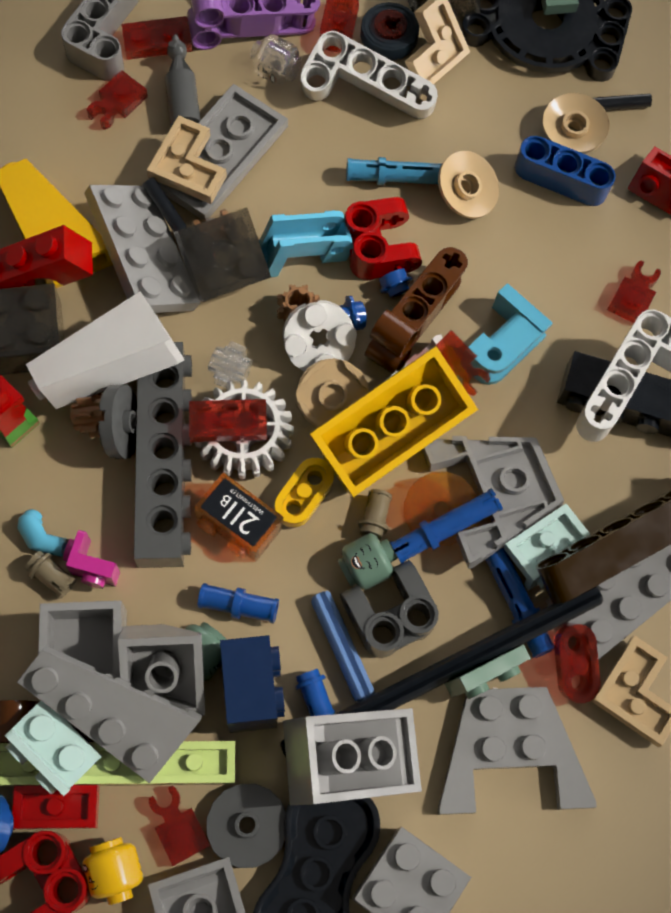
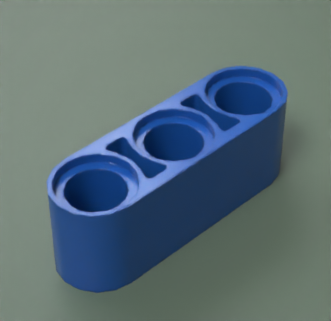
M529 136L524 139L514 166L516 173L522 179L589 206H599L606 200L616 177L614 169L609 164L540 136Z

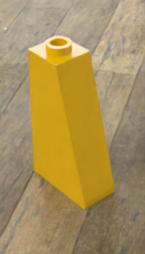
M27 158L18 162L7 163L0 168V190L24 239L65 225L92 242L93 273L113 265L101 234ZM44 279L49 291L63 286L54 280Z

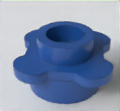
M346 296L345 303L340 305V307L350 317L355 330H363L367 323L365 306L361 301L355 302L352 296Z

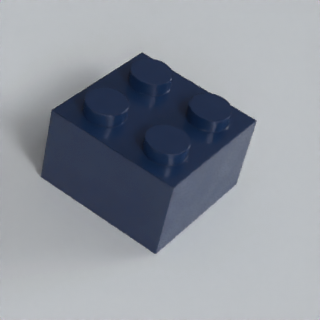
M269 635L220 640L226 717L229 732L238 733L277 728L278 718L285 717L283 687H274V678L281 677L279 646H270Z

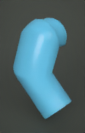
M33 509L25 511L18 519L17 529L28 548L33 551H42L43 553L63 557L67 538L46 534L42 526L43 522L41 519L43 516L41 513Z

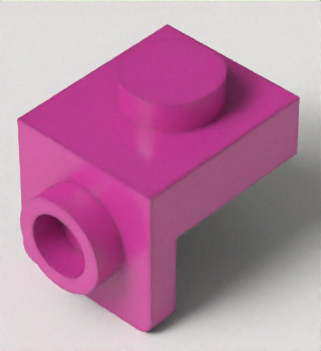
M78 530L75 540L70 539L68 541L63 560L67 562L66 567L71 575L82 577L81 582L91 587L103 589L105 584L116 587L120 575L117 564L88 556L87 552L91 539L87 532Z

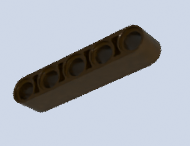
M671 491L538 563L536 569L551 602L559 604L574 599L671 545Z

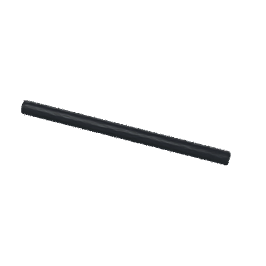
M595 586L574 599L564 603L552 604L335 714L394 710L601 605L604 601L602 594ZM282 740L280 747L286 758L285 740Z

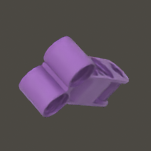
M191 0L192 7L188 10L187 17L192 43L198 49L208 50L217 47L222 40L221 38L310 33L316 24L314 14L320 7V0H303V4L300 3L301 0ZM304 19H307L305 27H302Z

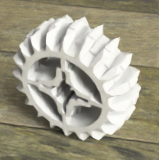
M244 379L241 382V388L235 389L234 384L229 381L227 383V392L225 393L215 387L213 390L215 400L204 397L202 403L205 409L196 410L195 416L199 422L194 423L192 428L193 433L198 435L194 438L195 446L203 448L200 452L202 460L212 458L210 462L211 469L215 471L224 465V476L229 477L235 469L238 470L239 479L243 480L246 477V470H252L254 477L258 478L260 476V466L271 472L274 469L272 459L280 462L284 460L285 454L282 450L291 448V440L288 437L293 435L294 427L288 424L292 420L291 412L283 411L286 407V402L283 398L274 400L275 391L273 388L263 394L260 382L253 389H249L248 382ZM237 407V411L230 417H221L228 410ZM250 407L263 412L271 422H266L265 418H258L252 415ZM245 417L246 426L248 427L246 433H244V442H241V433L238 432L240 431V426H242V418ZM214 437H222V441L234 443L237 447V453L222 447ZM270 438L262 448L249 453L252 444Z

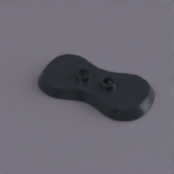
M371 798L309 805H290L289 802L284 820L285 851L283 860L276 876L259 897L253 913H350L349 898L353 881L362 865L375 849L380 835V817L376 805Z

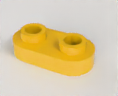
M309 458L303 461L276 497L275 515L283 525L287 527H300L308 522L332 488L334 472L324 459ZM312 475H317L322 481L317 485L309 483L308 478ZM295 504L301 510L293 515L288 513L286 509L289 505Z

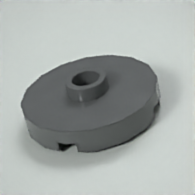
M109 385L104 390L99 402V411H105L104 421H99L98 425L101 445L110 458L130 459L136 450L137 400L133 390L128 385Z
M238 784L224 790L213 802L207 816V837L212 850L221 859L229 857L231 865L238 868H256L271 861L282 849L285 841L284 820L286 811L281 800L270 789L257 784ZM245 817L252 818L255 822V829L248 834L243 833L239 828L240 821Z

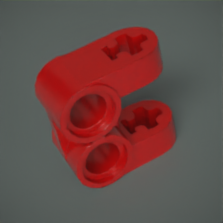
M390 197L352 203L347 208L345 224L350 231L354 243L353 249H350V269L358 278L373 280L401 268H405L406 273H410L422 265V258L416 243L388 245L386 239L381 234V230L396 228L408 221L409 213L403 198ZM355 224H362L365 228L358 227ZM363 254H370L375 258H367Z
M39 831L0 855V885L29 868L43 890L46 903L31 913H75L88 903L91 895L85 873L72 851L69 840L64 835L54 831ZM51 840L57 846V857L51 864L44 865L39 860L38 852L44 842ZM71 877L78 884V894L72 902L67 903L60 898L58 891L61 882Z

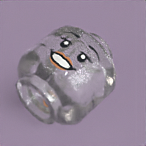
M274 34L266 36L262 41L257 40L250 53V59L253 60L254 73L279 86L287 81L292 82L296 78L302 64V57H299L298 47Z

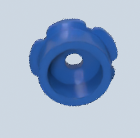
M405 268L392 271L379 278L382 287L380 293H388L390 298L399 296L409 290L408 284L413 278L412 276L408 277Z

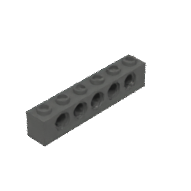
M183 342L174 343L185 359L184 361L137 379L134 560L138 568L184 567V555H191V532H184V518H191L192 512L191 495H185V482H191L192 480L191 459H185V446H192L191 424H185V411H192L191 389H185V377H192V356L185 355ZM163 379L174 381L168 388L157 386V383ZM162 413L174 415L170 422L160 423L156 421V418ZM164 447L174 450V453L166 459H160L155 456L156 452ZM161 483H170L174 486V489L167 495H158L154 492ZM161 519H170L174 522L173 527L167 532L161 533L154 530L155 524Z

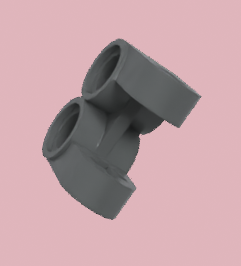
M410 560L393 567L394 573L392 577L404 602L385 612L375 614L364 592L358 585L340 593L342 604L364 648L374 657L385 658L391 656L397 650L415 641L425 639L430 635L438 621L439 612L437 605L434 603L421 576ZM411 610L423 612L426 616L427 624L424 626L411 624L407 613ZM377 627H386L391 631L393 640L390 643L381 644L374 639L372 631Z

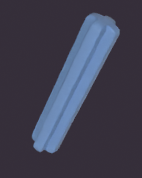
M323 591L312 597V606L352 696L356 702H359L373 695L375 690L331 593Z

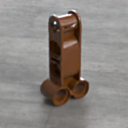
M447 247L438 252L393 310H386L377 320L370 333L372 340L364 356L391 374L401 370L412 352V347L458 290L461 284V276L468 265V259L461 250Z

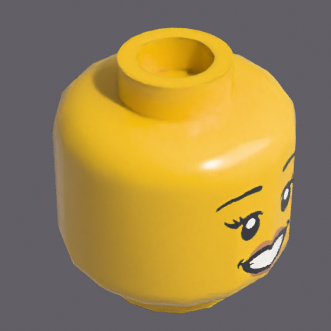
M122 837L89 847L91 854L84 858L82 864L90 895L96 899L107 898L108 905L132 898L131 889L140 885L143 880V873L135 846L132 843H123Z

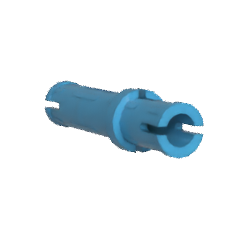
M378 157V160L347 158L346 181H374L377 185H384L385 182L438 185V174L442 163L386 161L385 157Z

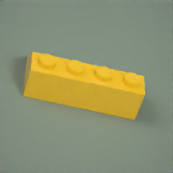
M434 346L309 434L346 492L355 497L479 409L437 346Z

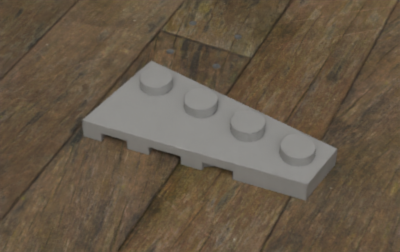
M48 646L43 648L17 681V683L148 783L153 780L202 718L201 714L192 710L187 712L169 704L170 701L156 694L151 696L131 687V683L118 677L115 679L95 671V667Z

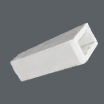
M140 291L27 363L26 366L33 378L28 381V384L39 400L46 397L55 409L76 402V398L90 397L104 392L109 385L126 384L177 365L185 359Z

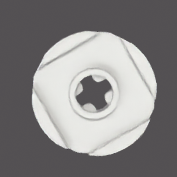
M320 300L307 305L306 303L295 308L285 321L283 327L285 350L291 362L304 372L308 367L320 360L336 358L348 361L355 348L357 332L350 317L340 306L330 301ZM322 329L327 330L325 336L328 341L325 344L320 343L318 346L312 345L314 340L310 334L313 331L319 333Z

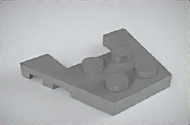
M452 436V440L436 439L422 449L430 472L467 462L480 495L492 488L496 494L495 498L499 499L503 510L500 512L498 511L489 516L491 523L457 533L456 540L468 569L474 568L503 548L507 542L563 506V496L537 438L489 437L488 440H468L466 436Z
M547 687L489 689L471 699L465 696L455 744L438 805V815L476 813L473 770L553 767L557 810L597 807L594 795Z

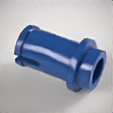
M314 669L296 677L298 685L295 688L296 690H301L310 716L335 714L322 681L326 679L325 675L320 676L319 670Z

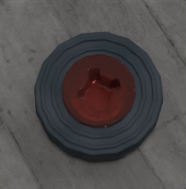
M386 2L377 4L367 11L362 19L360 37L363 46L393 61L402 59L413 51L418 43L420 27L415 14L409 8L399 3Z

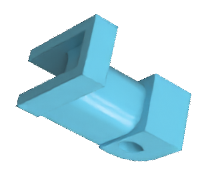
M332 210L313 214L271 215L256 249L264 277L268 278L278 277L287 258L320 255L322 263L346 261L350 255V249H353L354 243L350 231L345 224L344 213Z
M508 283L498 291L492 306L506 322L490 337L482 333L465 349L460 365L483 384H496L505 378L515 366L546 338L545 332L553 324Z

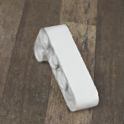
M328 31L321 35L301 72L302 90L306 97L314 101H321L327 98L339 77L417 119H424L433 113L438 97L435 85L427 79L336 31ZM329 46H336L341 49V53L336 57H328L324 54V50ZM358 62H366L370 65L371 69L361 74L356 72L353 66ZM315 75L322 76L325 79V83L320 87H311L307 82L310 77ZM393 77L399 80L401 85L397 89L390 90L383 85V81ZM408 85L411 87L410 92L407 91L406 98H404L403 96L405 95L406 87ZM422 94L426 95V101H423L421 105L416 103V98H420Z
M646 310L638 316L577 419L576 428L582 438L590 442H598L607 436L618 421L651 362L671 372V317L657 310ZM642 329L651 331L654 336L647 335ZM625 357L633 358L638 365L630 364ZM607 385L618 388L621 395L612 393ZM600 408L606 412L598 423L594 418Z

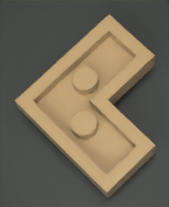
M428 0L414 12L427 42L404 61L408 70L427 79L432 84H435L470 53L448 0Z
M178 115L147 168L148 178L154 177L157 182L212 204L227 177L225 168L199 158L211 136L210 128Z
M634 635L626 644L591 702L656 747H661L671 733V705L649 691V688L668 657Z

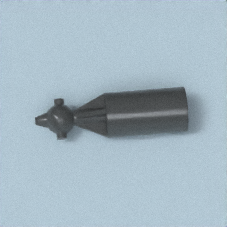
M175 34L167 46V54L172 59L169 72L165 75L170 127H172L178 115L196 123L201 121L195 74L184 60L187 54V47L180 41L178 35Z

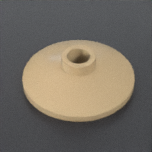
M567 93L556 97L547 105L542 117L543 131L548 140L583 154L599 148L609 133L610 122L606 110L598 101L584 94Z
M457 151L443 161L438 174V185L440 193L450 209L458 215L469 219L481 218L490 213L499 197V183L491 165L482 156L471 151Z

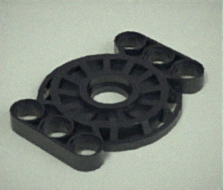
M469 0L461 27L467 45L479 47L492 39L494 45L505 57L517 65L532 71L558 73L573 70L584 65L588 76L600 82L608 81L615 73L632 14V5L629 0H578L579 5L576 12L556 14L562 20V24L559 27L544 29L538 26L532 18V13L543 10L541 0H488L492 7L487 9L479 7L476 4L478 0ZM617 8L623 12L624 16L620 18L614 17L608 10ZM479 25L485 32L473 34L467 27ZM606 33L612 34L616 37L617 42L607 43L602 39L601 35ZM598 59L605 60L609 63L610 68L606 70L600 69L594 64V61Z

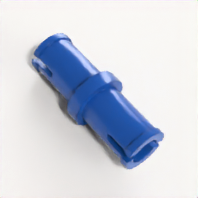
M203 583L197 605L198 608L230 613L231 618L240 619L241 616L274 624L278 612L279 599L246 593L244 588L238 587L235 591Z

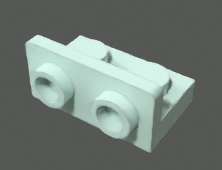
M564 504L507 542L503 549L526 577L524 585L528 591L537 585L543 589L545 586L536 569L537 564L590 535V533L570 507Z
M42 701L37 703L4 735L10 741L5 748L22 765L28 760L39 771L35 778L50 794L58 790L65 796L71 787L102 757L66 719Z

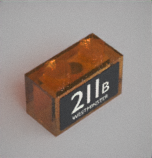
M225 473L219 476L194 507L196 518L198 519L197 525L210 536L215 537L216 534H219L229 542L227 544L229 550L241 559H245L248 556L256 562L284 527V517Z

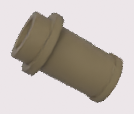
M380 489L369 490L364 517L358 522L361 536L373 533L380 540L383 534L387 533L388 526L385 523L390 501L392 500V495L389 492Z
M38 551L25 566V569L29 572L28 576L31 579L36 577L53 591L59 599L63 598L76 583V578L70 576L53 562L50 553L44 554L42 551Z

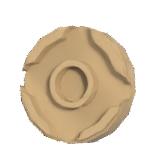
M336 358L320 360L308 367L298 381L296 389L297 407L304 419L315 428H318L369 392L368 382L361 370L348 361Z

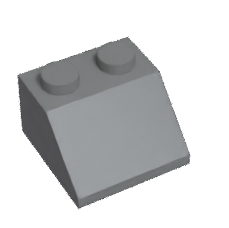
M165 624L124 626L118 638L120 679L131 683V687L151 696L156 694L170 701L169 704L187 712L192 710L202 716L205 715L202 633Z

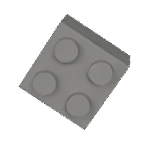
M121 600L40 604L38 655L45 646H48L95 667V671L113 679L116 677L120 678L118 638L123 627L127 626V610Z
M399 827L351 899L369 913H450L472 877L406 829Z

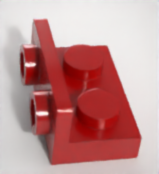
M654 146L638 168L628 186V190L670 215L671 155Z

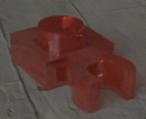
M121 70L99 90V96L102 101L92 102L88 106V118L92 120L98 114H104L105 116L100 119L101 128L106 130L113 125L114 116L117 113L126 118L148 97L147 89Z
M642 260L635 265L631 273V279L626 276L624 277L607 308L608 311L632 323L636 321L643 311L648 310L656 294L655 291L649 288L656 284L661 275V270L656 269L651 277L644 276L641 272V268L644 265Z
M450 330L435 345L455 375H459L463 379V387L469 395L475 396L478 393L471 385L473 376H481L487 383L491 380L490 374L485 369L475 368L471 364L478 355L453 330Z
M170 786L168 790L172 795V802L168 807H160L154 796L149 798V806L154 813L164 818L165 823L157 826L155 830L172 866H176L211 845L194 810L190 808L181 813L179 809L181 804L180 793L174 786Z

